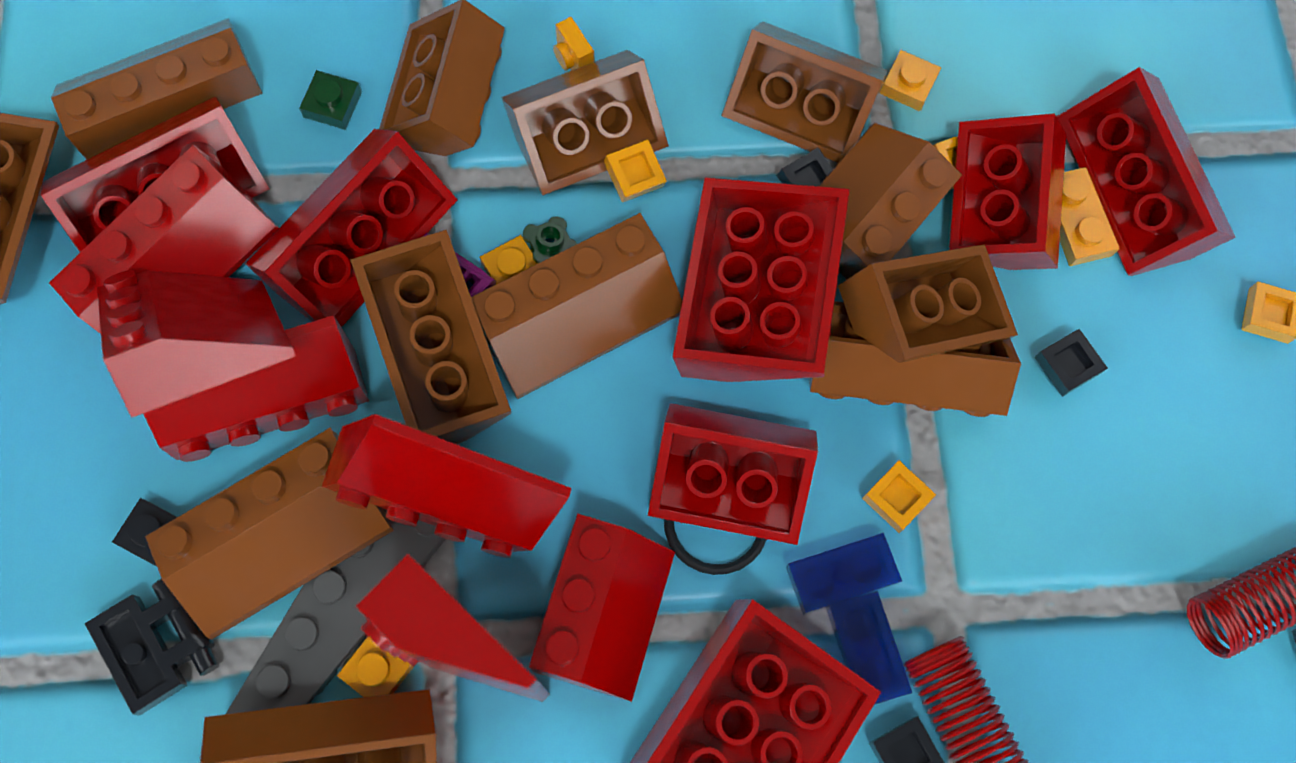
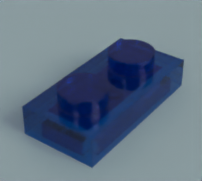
M884 533L788 563L786 566L803 615L902 582Z
M878 591L827 606L826 610L844 665L881 691L875 704L913 693Z

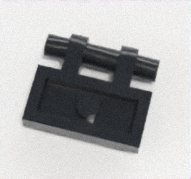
M162 579L152 585V589L159 602L146 609L141 598L132 594L84 623L132 715H142L188 686L178 668L186 662L192 660L200 676L209 674L220 666L211 650L215 645L213 640L204 635ZM166 621L172 623L181 642L170 649L167 648L157 629L158 626Z

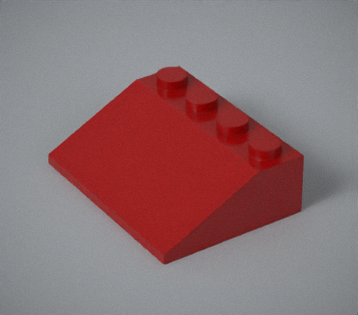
M704 178L673 351V359L681 377L721 382L824 377L850 189Z
M146 270L135 274L134 271H123L114 274L103 282V286L97 287L103 361L131 418L296 357L262 280Z
M409 554L355 606L368 619L360 629L385 653L388 651L395 658L398 656L403 662L407 661L413 667L420 661L432 669L543 702L550 695L538 680Z
M737 599L630 763H839L880 696L881 691L754 599Z

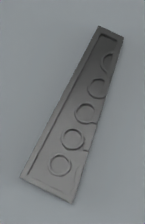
M389 519L394 531L304 584L226 714L310 704L315 696L321 694L338 673L337 669L357 645L360 646L367 637L360 627L368 619L355 606L407 554L420 566L425 565L446 540L434 534L436 526L419 520L417 526H409Z

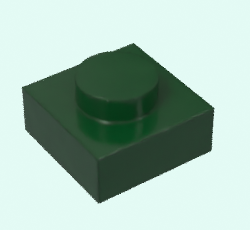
M316 70L299 109L303 118L346 130L362 90L359 82Z

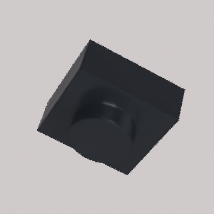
M818 147L783 167L776 176L782 184L819 186L833 169Z
M1080 329L1043 349L1034 357L1062 397L1108 369Z
M140 497L112 540V543L157 566L145 536L177 517Z
M913 717L869 742L879 763H944L919 717Z

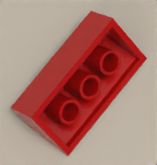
M1138 67L1056 116L1066 134V139L1079 168L1086 167L1120 248L1117 252L1128 276L1138 275L1190 260L1236 238L1158 77Z
M215 96L43 181L41 197L79 252H81L192 145L218 162L251 198L269 190V187Z
M373 129L245 264L276 294L313 322L334 315L342 327L364 303L351 259L423 237L458 199L398 131Z
M192 145L64 267L49 284L80 319L101 334L97 287L103 286V282L108 277L123 271H134L135 274L146 270L229 277L279 227L218 162Z
M334 315L289 328L285 332L296 357L143 413L159 448L174 459L183 462L206 458L211 454L212 449L230 444L231 446L239 447L255 443L261 438V434L277 429L284 432L301 429L309 424L310 419L326 414L332 417L347 415L357 410L359 404L369 402L355 348Z
M377 414L342 426L321 486L337 492L335 500L354 508L367 509L370 503L387 509L385 517L392 521L409 526H417L419 520L436 526L434 534L439 537L456 542H465V538L469 537L483 542L481 546L482 551L504 558H511L512 552L533 550L569 499L572 489Z

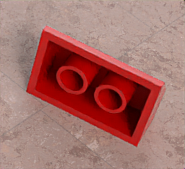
M1055 113L959 122L956 169L962 176L954 184L949 250L985 244L993 267L1007 270L1058 269L1066 134Z
M670 403L663 428L648 516L797 545L818 454L817 433L814 430Z
M577 513L529 664L532 672L632 702L675 551L628 528Z

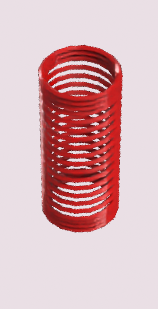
M1296 547L1189 599L1187 603V617L1197 638L1211 653L1223 659L1236 656V654H1240L1241 651L1247 650L1248 647H1253L1255 643H1262L1264 639H1270L1272 635H1277L1279 632L1285 631L1286 628L1293 627L1296 624V604L1292 601L1279 580L1280 578L1285 583L1289 592L1296 599V589L1286 575L1287 573L1296 585V576L1293 568L1296 570ZM1272 582L1277 586L1281 595L1288 602L1290 609L1286 607V605L1283 603V601L1273 588ZM1239 587L1243 589L1244 594L1239 590ZM1265 587L1271 592L1274 599L1279 604L1282 613L1277 609V607L1274 605V603L1268 596ZM1232 591L1236 593L1237 598L1232 595ZM1257 591L1264 597L1267 604L1270 606L1273 615L1264 606ZM1224 595L1228 597L1229 602L1225 600ZM1250 596L1257 602L1266 619L1256 609ZM1244 602L1249 606V608L1255 615L1257 622L1248 612ZM1201 603L1205 605L1208 619L1214 630L1230 646V649L1221 644L1209 629L1204 619ZM1236 605L1238 606V608H1239V609L1242 611V613L1244 614V616H1245V618L1247 619L1249 625L1246 623V621H1245V620L1242 618V616L1240 615V613H1239V611H1238ZM1211 611L1220 621L1222 627L1226 631L1228 638L1225 637V635L1217 626ZM1248 631L1252 634V638L1249 637Z
M963 636L954 638L904 662L903 667H906L905 671L909 672L908 676L911 679L947 665L915 682L913 687L916 688L956 672L919 691L918 696L920 697L962 680L923 700L922 704L925 706L970 687L960 694L927 709V714H932L951 704L977 695L963 704L933 717L931 722L937 723L962 710L981 704L966 714L939 725L935 731H944L971 717L988 712L973 722L940 737L941 741L949 740L975 726L995 720L977 731L946 744L944 749L951 750L984 733L1000 729L986 738L952 752L949 756L950 759L959 758L991 741L1006 737L999 743L975 752L955 763H973L998 749L1009 746L1011 747L1004 752L977 763H997L1013 755L1016 756L1005 763H1028L1029 760L1022 759L1024 751L1017 749L1019 742L1012 740L1014 733L1007 731L1010 724L1002 722L1005 715L998 713L1000 706L992 705L996 697L987 696L991 688L982 687L986 682L985 678H978L982 670H972L976 667L977 661L966 662L972 657L973 653L967 652L969 646H966L967 642L964 641Z

